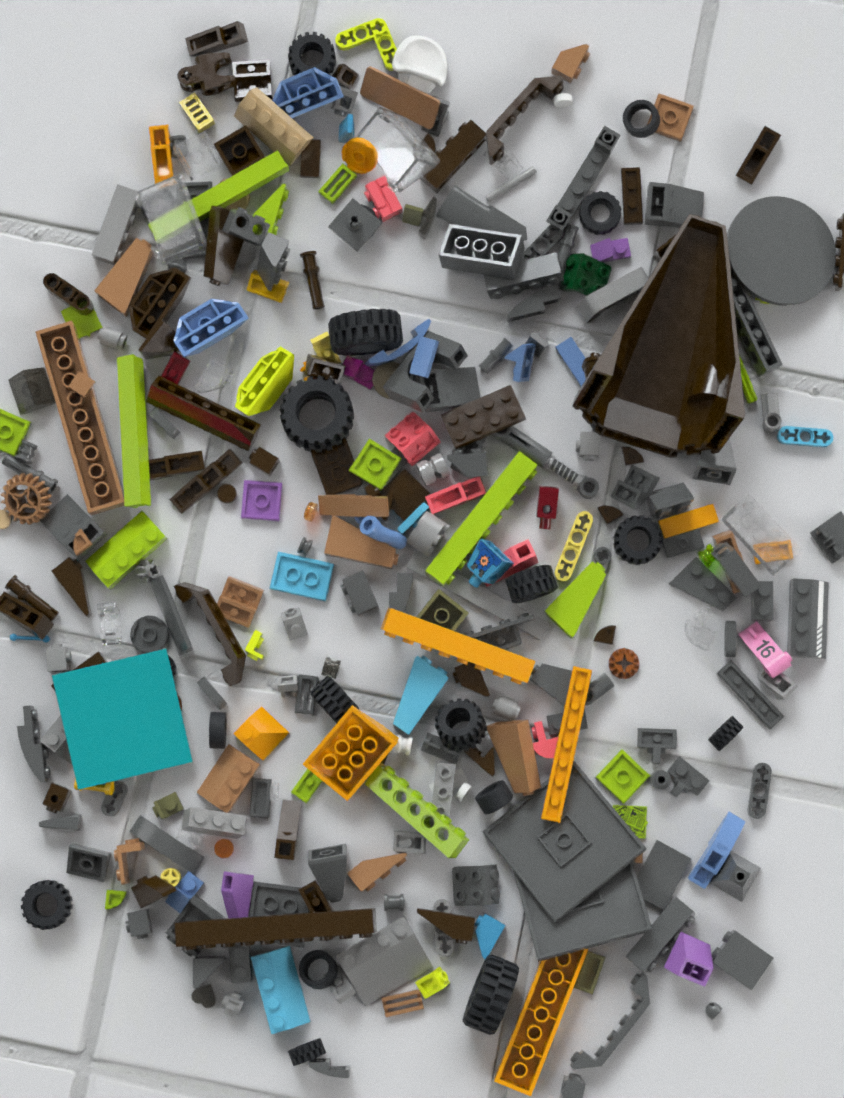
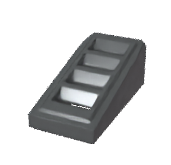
M76 814L39 822V826L80 830L81 815Z

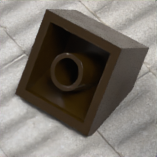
M247 125L214 143L217 153L232 176L265 158Z

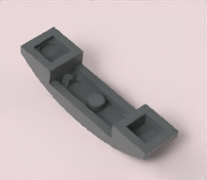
M141 815L130 830L132 834L193 874H195L205 858Z

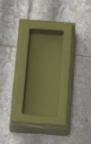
M588 951L574 988L593 995L606 957Z

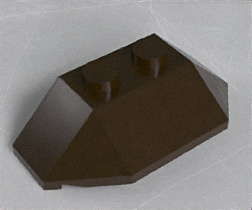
M176 267L150 274L129 304L132 330L147 339L161 320L167 323L182 301L191 277Z

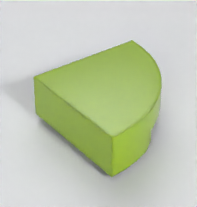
M107 890L105 909H112L120 905L125 899L127 891Z

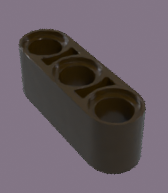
M49 273L44 277L43 284L53 296L81 315H88L93 311L94 305L86 294L57 274ZM52 281H57L54 287H49ZM72 291L70 297H64L66 292ZM87 301V305L84 308L79 307L81 302Z

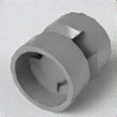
M441 453L430 457V461L423 460L416 463L425 486L435 483L436 478L443 479L450 476L449 469Z

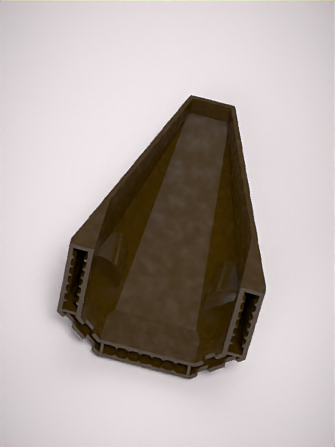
M689 214L603 353L600 355L593 352L583 360L582 370L586 380L575 396L572 406L576 410L580 409L583 412L582 417L588 424L593 423L595 425V432L598 435L669 458H675L678 453L687 452V456L701 455V452L704 450H711L712 454L719 453L743 421L745 407L725 225L701 218L698 215Z

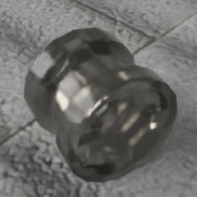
M326 657L321 675H330L336 679L341 661H333L331 658Z

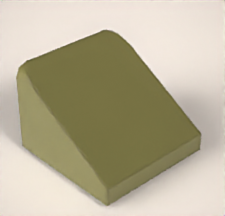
M405 204L402 222L420 226L423 208Z

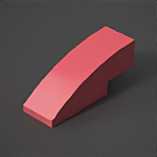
M478 476L425 496L431 513L436 514L480 498L487 491L481 477Z

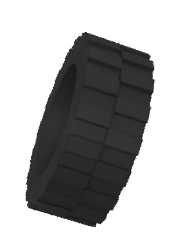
M593 192L582 201L579 212L580 222L588 232L595 235L610 233L617 227L621 218L622 209L619 205L620 202L609 192ZM597 204H603L609 209V218L604 222H597L591 216V210Z

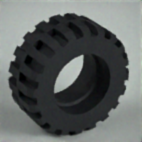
M392 309L350 311L332 317L328 323L331 350L337 355L376 354L382 350L386 352L397 349L403 343L401 316Z
M313 376L307 377V381L303 382L302 379L297 381V386H291L288 389L289 393L284 394L282 398L283 404H280V419L288 438L297 447H304L305 451L309 452L312 449L318 453L322 452V449L330 451L333 449L332 446L341 445L343 438L347 439L349 430H352L354 411L350 396L347 391H344L342 385L336 384L330 378L324 380V376H318V379H313ZM315 399L326 400L335 409L333 421L327 427L319 430L304 427L299 418L302 407L307 402Z
M488 955L465 1008L462 1019L465 1026L488 1035L495 1034L508 1007L518 978L519 967L517 964L495 955Z

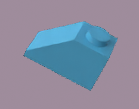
M484 913L483 916H478L474 925L477 926L475 931L482 957L486 959L506 925Z

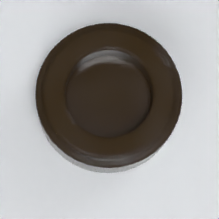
M224 484L219 487L217 495L221 502L229 504L236 499L237 491L232 485Z

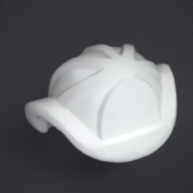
M414 35L403 40L398 46L393 57L392 68L398 72L400 81L428 94L436 86L442 87L444 85L448 64L445 52L437 42L428 37Z

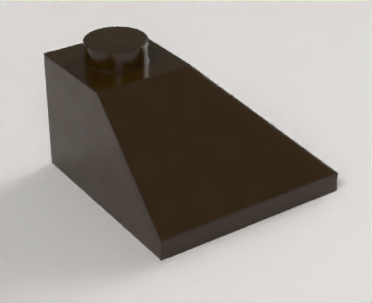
M161 320L138 349L142 357L150 359L171 356L174 351L178 353L179 350L174 344L176 331Z

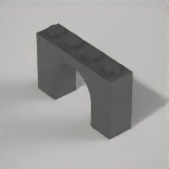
M427 331L423 336L439 341L433 363H441L457 370L468 356L462 344L431 331ZM417 343L386 381L383 388L390 399L423 413L434 397L427 386L414 381L416 375L409 373Z

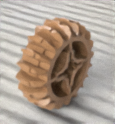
M21 473L20 475L13 476L12 479L7 481V485L3 486L5 492L1 493V496L5 498L1 503L6 504L3 510L9 511L7 517L14 516L15 522L20 520V524L27 522L28 525L33 524V522L37 523L45 518V513L50 511L48 506L52 504L48 500L52 495L47 494L50 487L45 488L43 486L45 481L39 482V476L33 478L31 473L27 475ZM19 485L28 486V488L25 490L17 489ZM29 507L36 509V511L28 513L25 512V509Z

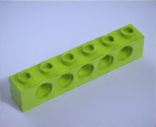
M388 765L377 766L365 785L446 857L456 858L469 841L465 836V831L452 825V820L444 814L441 815L434 804L431 802L427 803L419 791L411 789L407 780L395 775L396 771ZM389 781L392 782L391 790L388 789ZM404 793L406 795L405 802L402 801V795ZM417 806L420 807V813L418 815L416 813ZM431 818L434 819V826H433V827L430 826V819H431ZM445 830L449 833L447 840L444 838Z

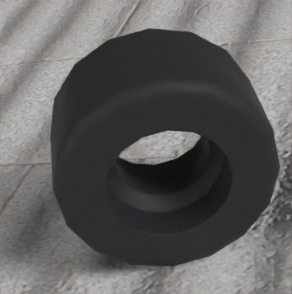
M500 780L480 791L476 795L475 800L484 814H491L508 804L512 800L513 794L504 780Z

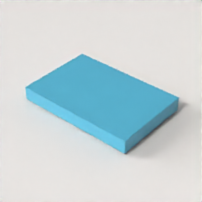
M278 552L269 589L326 602L334 564Z

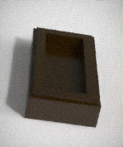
M312 139L302 151L301 178H319L321 140Z

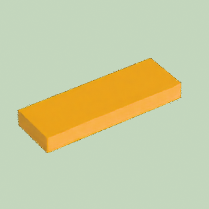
M714 504L658 521L664 539L719 522Z

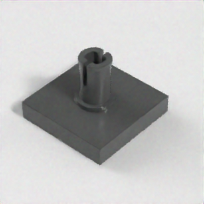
M352 198L328 228L358 252L380 227L382 222Z

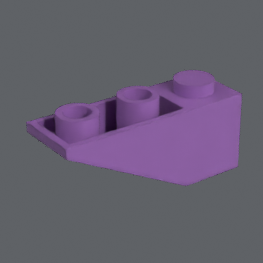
M224 871L221 893L228 918L248 917L254 875Z

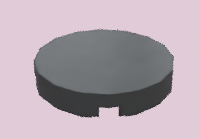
M147 615L134 622L131 627L130 638L137 650L142 653L162 650L168 642L169 631L163 620L156 616Z

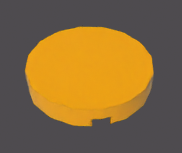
M352 138L342 148L343 161L355 173L366 174L372 171L378 163L376 148L364 138Z

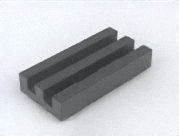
M299 674L294 713L314 715L315 699L312 697L310 710H307L310 680H314V688L318 684V676ZM303 679H306L304 704L302 710L299 709Z

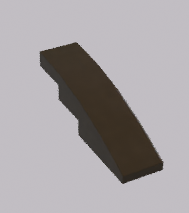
M228 449L215 462H212L200 474L193 477L169 500L183 514L243 464L232 449Z
M202 450L149 460L150 481L205 469Z

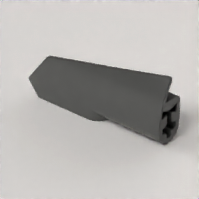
M457 186L452 188L436 214V217L455 225L522 235L523 241L527 240L525 226L497 208L485 205Z

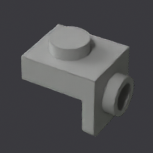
M299 607L289 608L281 613L289 640L308 635Z

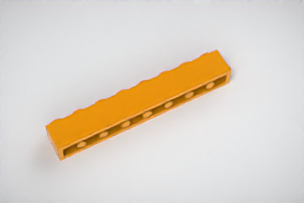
M390 607L387 609L381 626V630L385 631L384 635L395 639L396 635L403 637L402 641L413 645L414 642L421 644L420 648L430 652L432 648L439 650L438 655L449 658L450 655L457 657V662L465 665L469 661L475 664L474 668L486 671V668L493 670V675L501 678L507 675L511 677L510 681L520 685L522 681L528 683L535 664L534 660Z

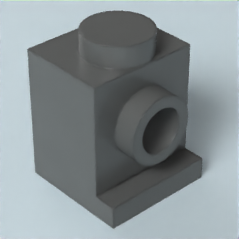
M340 86L344 97L333 101L331 109L335 110L334 114L345 117V114H352L358 92ZM341 99L345 101L344 106L339 104Z

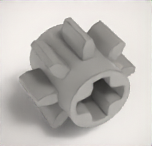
M141 560V564L136 567V576L141 578L142 583L153 582L155 578L160 576L159 566L154 564L155 560Z
M235 991L231 995L226 993L221 1007L225 1008V1014L231 1017L234 1013L239 1015L244 1004V1000L240 999L242 994Z

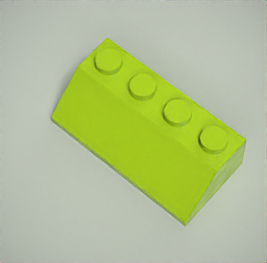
M141 511L85 562L106 587L111 590L141 563V560H145L168 538Z

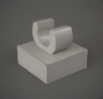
M297 675L278 676V692H281L283 698H285V692L288 691L292 692L293 697L296 696V691H298Z

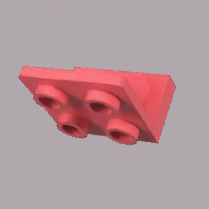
M414 412L407 415L385 434L386 439L401 452L411 466L415 465L441 443L432 428Z

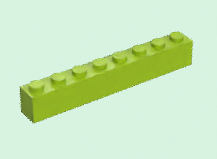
M519 451L427 567L425 574L442 587L445 584L450 585L456 577L453 574L457 569L461 570L467 563L466 557L469 554H473L479 540H485L491 532L489 528L492 524L497 525L503 517L500 515L503 510H509L514 503L512 500L516 494L520 496L526 488L525 482L528 479L531 481L537 474V464Z

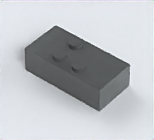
M449 224L439 252V259L442 268L515 279L525 247L522 235Z

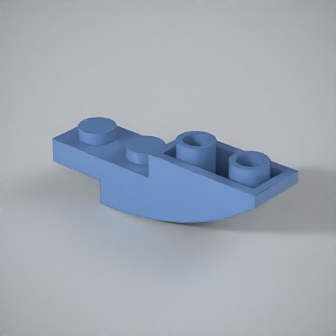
M728 811L708 842V847L689 874L688 879L704 889L707 887L714 874L717 875L742 831L745 820Z

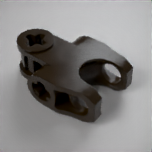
M226 52L199 55L194 59L195 65L181 68L177 74L180 86L184 91L192 92L201 89L204 96L220 94L237 85L235 76H221L217 74L221 67L232 62L230 54Z

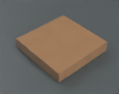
M658 93L654 106L660 115V125L654 133L681 142L694 105ZM652 114L650 115L648 124L650 123V121H651V119H652Z

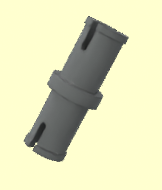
M504 338L494 350L491 349L490 354L479 364V367L488 374L497 362L503 360L502 357L513 345Z

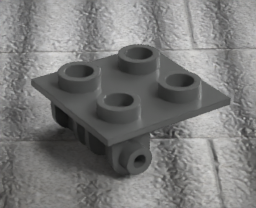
M840 511L810 532L831 564L844 556V515Z

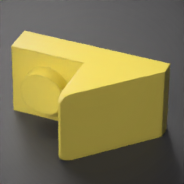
M328 332L310 340L317 356L341 362L339 356L331 350Z

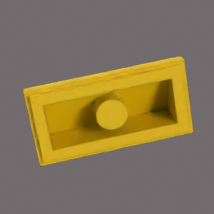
M253 270L246 290L282 303L289 282L280 279L278 285L274 284L272 290L269 291L258 271Z

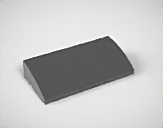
M163 575L159 576L151 583V586L180 656L193 651V647Z

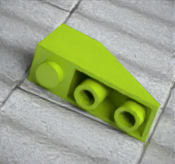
M284 183L253 214V217L258 215L265 218V222L270 224L268 232L274 235L278 233L277 221L278 219L281 220L283 216V201L287 202L289 191ZM254 225L253 233L256 235L258 232V227Z

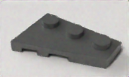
M697 557L669 583V585L721 611H724L737 598Z

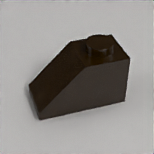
M468 662L467 665L462 664L454 667L455 672L452 674L456 684L460 682L461 687L484 697L490 696L482 673L479 669L474 668V663Z
M146 875L136 880L138 884L131 887L140 908L146 907L177 891L173 885L156 875L149 879Z

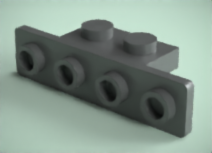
M524 613L517 616V620L510 621V619L500 621L499 626L492 628V625L482 627L481 632L474 634V631H470L463 635L474 639L480 638L482 642L506 650L523 644L517 625L533 621L535 618L533 615Z

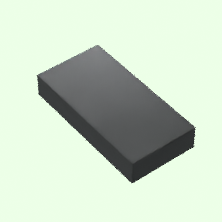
M252 778L250 817L269 818L272 779Z

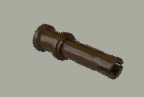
M307 251L301 253L300 257L304 265L303 273L307 276L312 308L313 310L322 309L325 305L318 276L320 268L317 266L315 257L317 252Z
M14 575L6 584L5 589H10L18 596L19 600L24 599L36 610L45 614L52 622L59 612L31 591L29 585H25L17 579V575Z

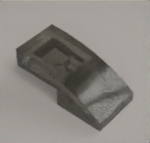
M434 196L423 211L426 221L418 231V236L424 240L432 228L436 215L437 198Z

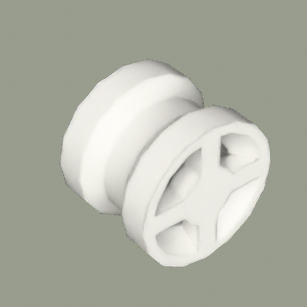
M398 734L397 737L399 739L395 745L394 753L403 752L405 755L410 756L413 737L409 736L406 738Z

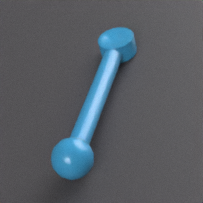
M14 633L10 635L11 641L16 639L39 640L45 643L50 641L48 635L43 640L36 636H17Z

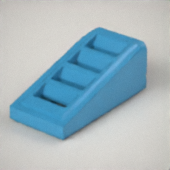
M348 114L339 125L338 141L340 143H346L354 138V118L352 114Z

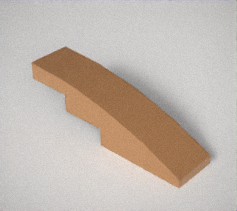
M356 494L318 495L320 515L349 517L389 516L388 496L372 497V495L356 496Z

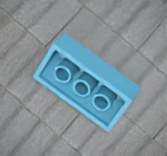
M287 946L252 956L251 960L271 1034L311 1022L291 947Z

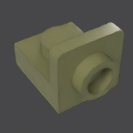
M176 792L154 801L155 806L152 807L156 817L161 819L184 810Z

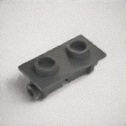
M427 733L421 751L453 764H457L461 752H456V749L453 751L449 750L448 747L443 745L440 737L431 733Z

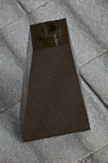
M211 206L203 277L210 279L209 283L220 286V284L228 285L244 240L222 231L230 211L223 207ZM239 217L236 219V224L238 227H240L241 225V219Z

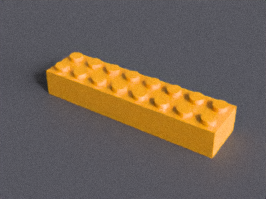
M588 949L539 962L496 1071L494 1082L528 1096L532 1095Z

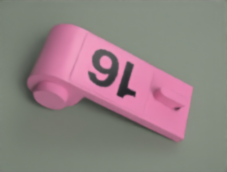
M755 622L738 634L761 662L763 669L771 679L792 666L790 662L793 660L788 652L785 651L783 653L758 622Z

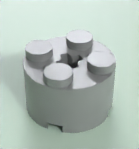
M426 511L408 537L407 543L427 557H430L435 550L433 546H439L444 538L441 534L444 535L450 525Z

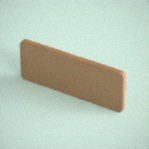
M369 66L366 69L360 90L361 96L427 129H431L434 126L440 106L438 99L376 68Z

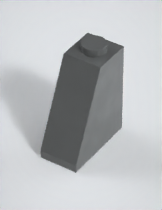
M543 663L540 667L536 665L531 672L532 677L530 680L565 707L572 671Z

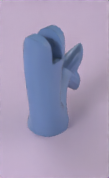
M354 517L355 521L360 525V531L364 535L396 549L406 547V537L395 530L384 527L376 517Z

